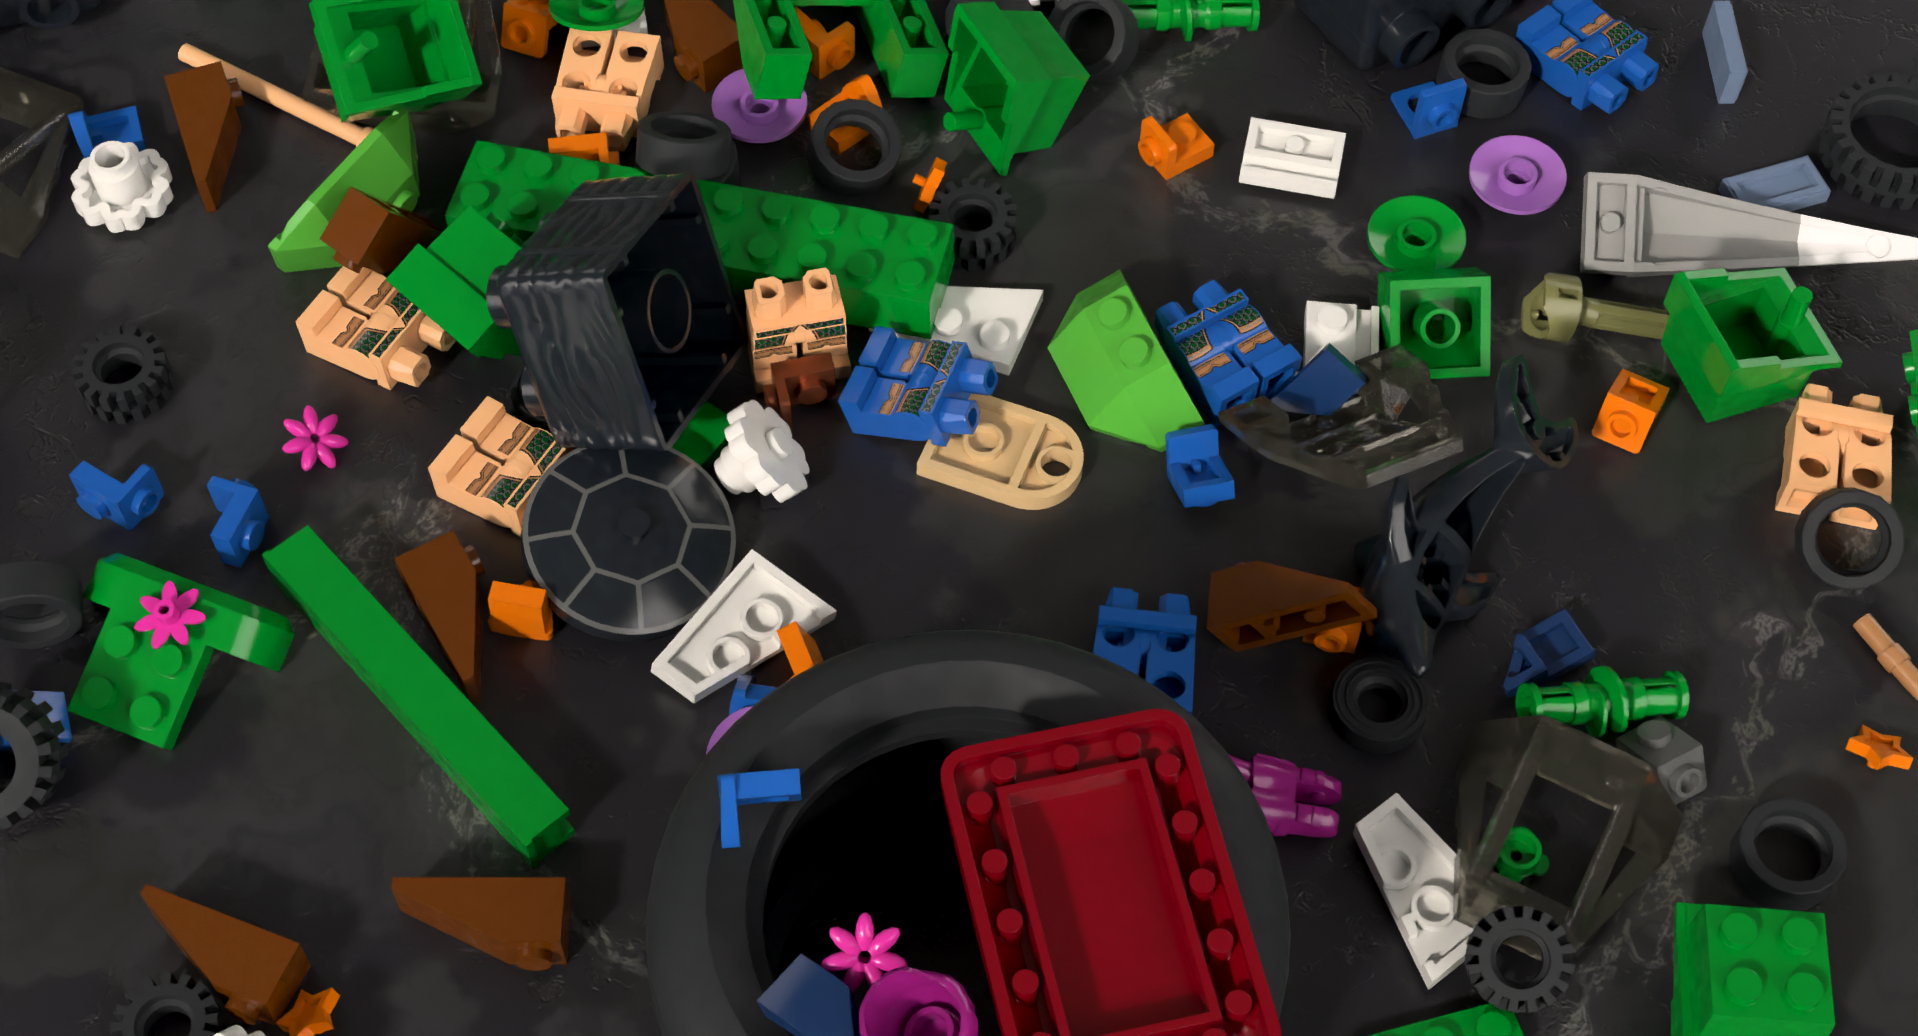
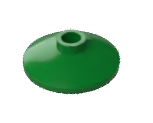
M549 0V12L554 20L566 27L582 31L617 29L634 22L644 11V0Z
M1409 195L1391 199L1375 210L1368 224L1367 240L1372 253L1378 261L1392 271L1451 269L1463 255L1466 246V231L1458 215L1445 204L1432 198Z

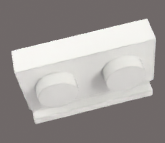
M1251 117L1239 183L1334 199L1346 133Z
M1307 301L1304 314L1303 368L1328 343H1331L1367 376L1366 383L1355 394L1368 395V399L1375 400L1378 391L1379 306H1372L1371 310L1357 309L1356 304Z

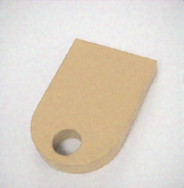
M971 393L969 400H976L980 410V421L974 434L952 433L946 447L932 445L931 440L928 439L917 462V475L1015 508L1040 510L1063 502L1075 491L1082 477L1084 453L1079 437L1062 420L990 395ZM1058 461L1064 463L1070 470L1062 476H1051L1042 467L1049 462Z

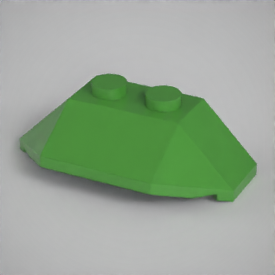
M397 108L391 116L376 126L303 203L287 222L284 231L275 236L269 243L268 248L279 269L286 273L343 266L332 258L336 250L321 241L320 237L350 187L413 211L420 196L415 132L406 109Z
M1119 269L1076 294L1052 338L1048 350L1089 428L1163 452L1166 450L1165 435L1168 432L1206 425L1121 270Z

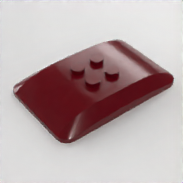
M1148 709L968 745L954 750L945 758L941 767V789L1002 1036H1282L1280 1022L1191 730L1182 717L1166 709Z

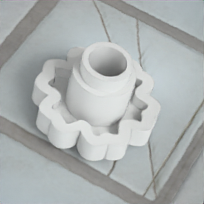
M107 141L96 146L92 150L90 157L84 158L79 163L78 169L71 175V181L75 188L71 199L77 213L84 217V220L90 226H98L105 223L108 230L112 233L138 230L144 225L145 217L157 218L164 214L167 205L174 197L169 185L173 177L168 163L160 157L157 150L146 149L139 152L134 143Z
M752 399L749 402H744L727 414L730 425L724 429L728 446L722 449L720 457L715 460L714 469L719 481L729 492L738 495L743 491L751 493L758 489L764 496L772 493L776 500L783 503L807 489L808 486L804 476L810 471L805 460L803 448L792 439L789 425L771 407L763 409L756 400Z

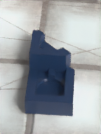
M1328 343L1300 372L1296 370L1266 400L1265 405L1272 410L1330 416L1366 383L1367 376L1331 343Z
M1566 609L1561 610L1521 634L1516 633L1513 654L1503 685L1504 692L1508 698L1516 695L1521 683L1533 682L1539 687L1595 659V650Z
M800 954L757 1000L759 1007L767 1018L795 1036L860 1035L859 1012L854 1005V995L849 986L803 954Z

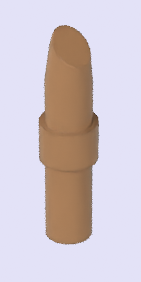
M1870 613L1864 615L1853 624L1854 629L1878 656L1877 660L1889 674L1892 673L1901 685L1918 701V669L1910 661V655L1899 643H1895Z

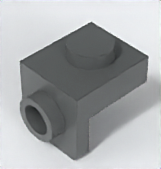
M1661 715L1642 723L1640 726L1616 738L1618 756L1652 780L1655 803L1663 810H1667L1706 789L1707 778L1702 744Z

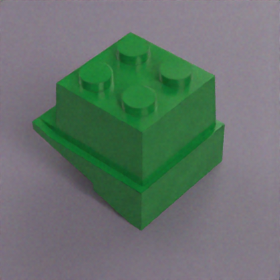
M312 0L309 3L315 23L313 30L341 122L390 116L397 108H404L408 113L429 110L441 102L462 100L483 84L457 0Z
M994 1L958 3L954 10L948 41L952 57L944 94V100L953 112H947L944 115V128L949 132L967 130L999 175L1008 176L1010 161L1014 154L1051 148L1090 75L1041 11L1000 10Z
M469 206L426 249L418 243L388 276L386 281L476 357L484 356L502 360L506 354L522 357L513 330L500 328L492 320L487 306L486 291L488 280L493 270L500 265H506L513 259L514 255L524 246L527 240L523 242L514 234L515 231L495 213L491 212L484 218Z
M1725 268L1684 271L1674 274L1663 302L1669 312V317L1661 346L1706 423L1798 397L1812 372L1841 367L1843 361L1809 308L1813 299L1812 292L1806 287H1796L1785 268L1726 272Z
M1676 903L1674 906L1673 999L1671 1001V1036L1830 1035L1835 1026L1825 913L1716 904Z

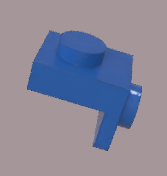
M1213 424L1171 431L1165 435L1167 477L1184 508L1193 506L1208 507L1216 502L1235 498L1234 480L1219 455L1218 431Z
M84 460L69 474L79 494L76 501L85 512L98 520L105 516L130 532L143 518L150 516L156 510L160 499L164 495V490L154 468L145 463L124 484Z
M212 476L207 484V488L216 509L222 512V515L210 536L221 562L241 568L250 551H255L260 546L269 515L260 492L255 486L238 478H233L229 481Z

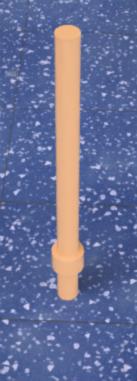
M188 43L183 44L179 49L178 58L180 61L195 68L221 61L227 80L237 78L240 90L356 145V147L374 129L372 126L363 128L350 121L341 122L340 116Z

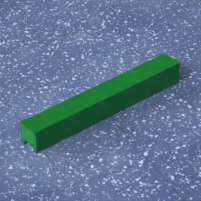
M308 525L271 551L267 550L262 553L272 581L533 870L540 865L539 862L576 834L575 829L566 820L571 815L569 808Z

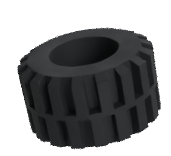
M0 682V734L13 749L16 768L12 781L7 785L0 786L1 830L13 826L21 819H25L57 790L55 784L64 777L67 766L61 765V760L69 755L68 743H59L58 735L65 731L61 720L52 723L47 716L53 708L46 701L38 705L34 703L31 699L35 692L25 687L17 692L12 691V683Z

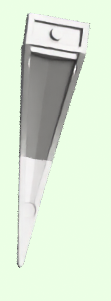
M1588 172L1584 176L1580 273L1643 277L1674 275L1684 271L1725 268L1726 271L1918 260V238L1784 211L1641 175Z

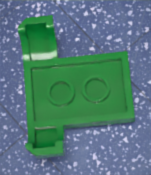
M115 552L97 560L83 593V598L108 607L110 611L67 711L172 751L214 649L280 672L295 636L289 619L283 615ZM167 581L175 584L178 597L191 589H197L199 591V598L190 609L202 612L206 616V620L196 625L184 624L189 634L190 641L188 645H181L170 634L162 648L156 650L151 645L154 630L148 632L135 630L136 622L151 614L140 603L141 597L147 595L162 600V590Z

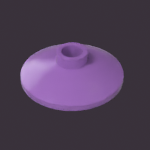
M740 69L725 77L716 87L712 96L713 117L725 122L730 127L731 137L748 143H768L790 135L801 125L807 112V95L803 89L801 99H754L744 69Z
M1506 135L1485 142L1475 151L1469 165V179L1476 194L1493 208L1510 214L1529 215L1547 210L1561 198L1567 182L1566 168L1558 154L1546 144L1526 136Z

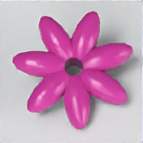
M310 405L304 408L303 423L293 419H285L283 422L284 427L296 438L284 444L282 450L285 453L303 451L301 467L304 471H308L313 467L317 456L328 468L336 467V459L331 449L347 446L348 440L340 435L329 434L337 424L338 416L336 414H331L318 422L317 413Z
M167 581L162 590V600L147 595L141 597L140 603L151 614L136 622L135 630L139 632L154 630L151 645L156 650L162 648L170 634L181 645H188L190 641L189 634L184 624L196 625L206 620V616L202 612L190 609L199 598V591L191 589L178 597L175 584Z
M867 912L859 916L855 936L846 929L837 926L830 928L831 939L842 951L831 954L824 958L821 963L822 968L827 971L847 970L843 983L849 986L852 994L859 988L864 977L869 987H871L883 975L882 970L890 971L898 967L908 966L904 958L895 953L887 952L900 937V929L891 927L881 931L874 937L873 921ZM861 951H868L870 955L862 957L859 953Z

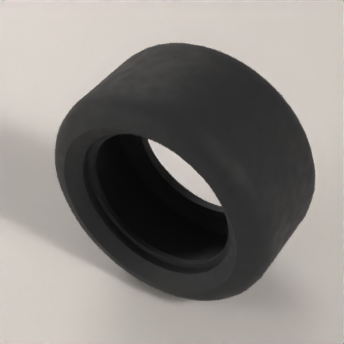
M941 630L908 634L866 644L831 657L803 671L763 697L733 723L710 749L686 784L669 818L658 850L647 901L645 943L648 976L662 1036H795L767 1018L759 1007L757 1000L778 978L786 947L797 924L821 891L841 872L861 858L881 847L908 837L928 832L951 830L941 789V767L945 758L954 750L964 746L1148 709H1166L1182 717L1191 730L1279 1019L1289 975L1291 930L1288 895L1278 850L1262 808L1245 777L1225 749L1193 715L1165 692L1137 674L1101 656L1061 642L1010 632ZM799 768L802 800L739 805L741 847L722 849L717 776L720 774Z

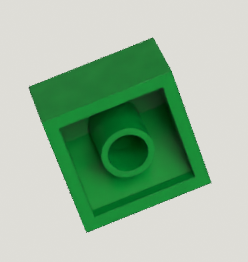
M1476 267L1378 272L1379 331L1387 375L1390 381L1490 376V275Z

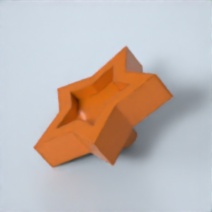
M936 157L926 178L917 173L915 174L912 182L922 187L913 209L924 213L928 204L932 202L945 174L946 161Z
M1863 724L1858 735L1849 738L1845 748L1868 760L1867 766L1876 770L1888 765L1909 770L1914 759L1900 747L1901 737L1880 734Z
M332 987L315 995H311L301 989L294 1007L275 1024L284 1032H288L289 1036H314L315 1034H321L324 1031L334 1029L330 1014L341 995Z

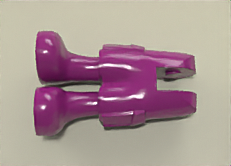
M1255 753L1249 762L1228 754L1248 782L1264 812L1273 837L1286 836L1287 834L1319 838L1336 836L1339 815L1335 811L1297 802L1317 805L1338 803L1341 800L1342 783L1339 780L1326 775L1323 771H1315L1304 767L1299 768L1296 767L1295 763L1286 759H1279L1265 754Z

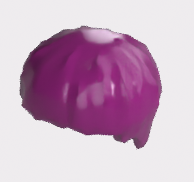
M898 967L886 972L872 984L859 1010V1030L861 1036H978L979 1031L978 1019L975 1015V1005L968 997L963 985L950 975L935 971Z

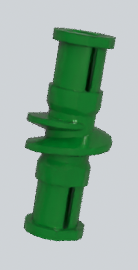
M1121 0L1130 7L1136 17L1138 29H1153L1154 31L1181 29L1185 42H1191L1195 28L1219 30L1220 28L1246 27L1248 32H1256L1260 20L1259 0Z
M1602 665L1592 668L1587 674L1584 683L1580 681L1563 682L1560 686L1538 687L1533 682L1521 683L1516 693L1515 703L1521 727L1526 732L1538 731L1542 725L1565 723L1567 726L1585 724L1590 735L1601 737L1605 734L1607 725L1613 733L1625 732L1628 721L1642 720L1645 716L1666 715L1669 719H1683L1689 709L1690 698L1687 682L1679 671H1666L1662 677L1619 678L1618 674L1611 667Z

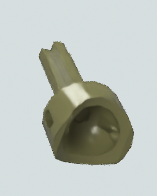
M1548 272L1544 275V280L1523 298L1521 328L1529 336L1562 343L1570 340L1577 325L1662 340L1669 315H1667V310L1583 297L1582 283L1579 277ZM1539 315L1547 316L1548 320H1537Z

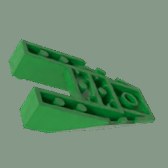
M733 0L742 65L754 99H801L813 54L794 6H853L890 98L935 97L949 53L925 0Z

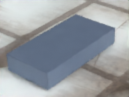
M1713 1L1702 35L1718 104L1735 103L1738 99L1748 70L1732 4H1730V1Z
M1808 155L1724 178L1718 189L1724 197L1789 212L1827 202L1831 193L1830 188Z

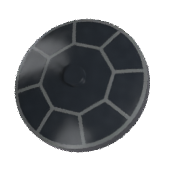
M673 448L666 451L574 449L551 465L536 483L526 505L521 529V552L527 575L534 588L547 590L549 608L568 624L585 633L620 642L651 641L681 631L729 576L736 548L734 520L723 492L700 465Z

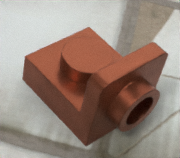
M831 352L770 363L772 384L763 385L766 406L771 407L789 425L790 429H792L791 405L799 403L811 405L819 403L826 398L836 397L835 367Z

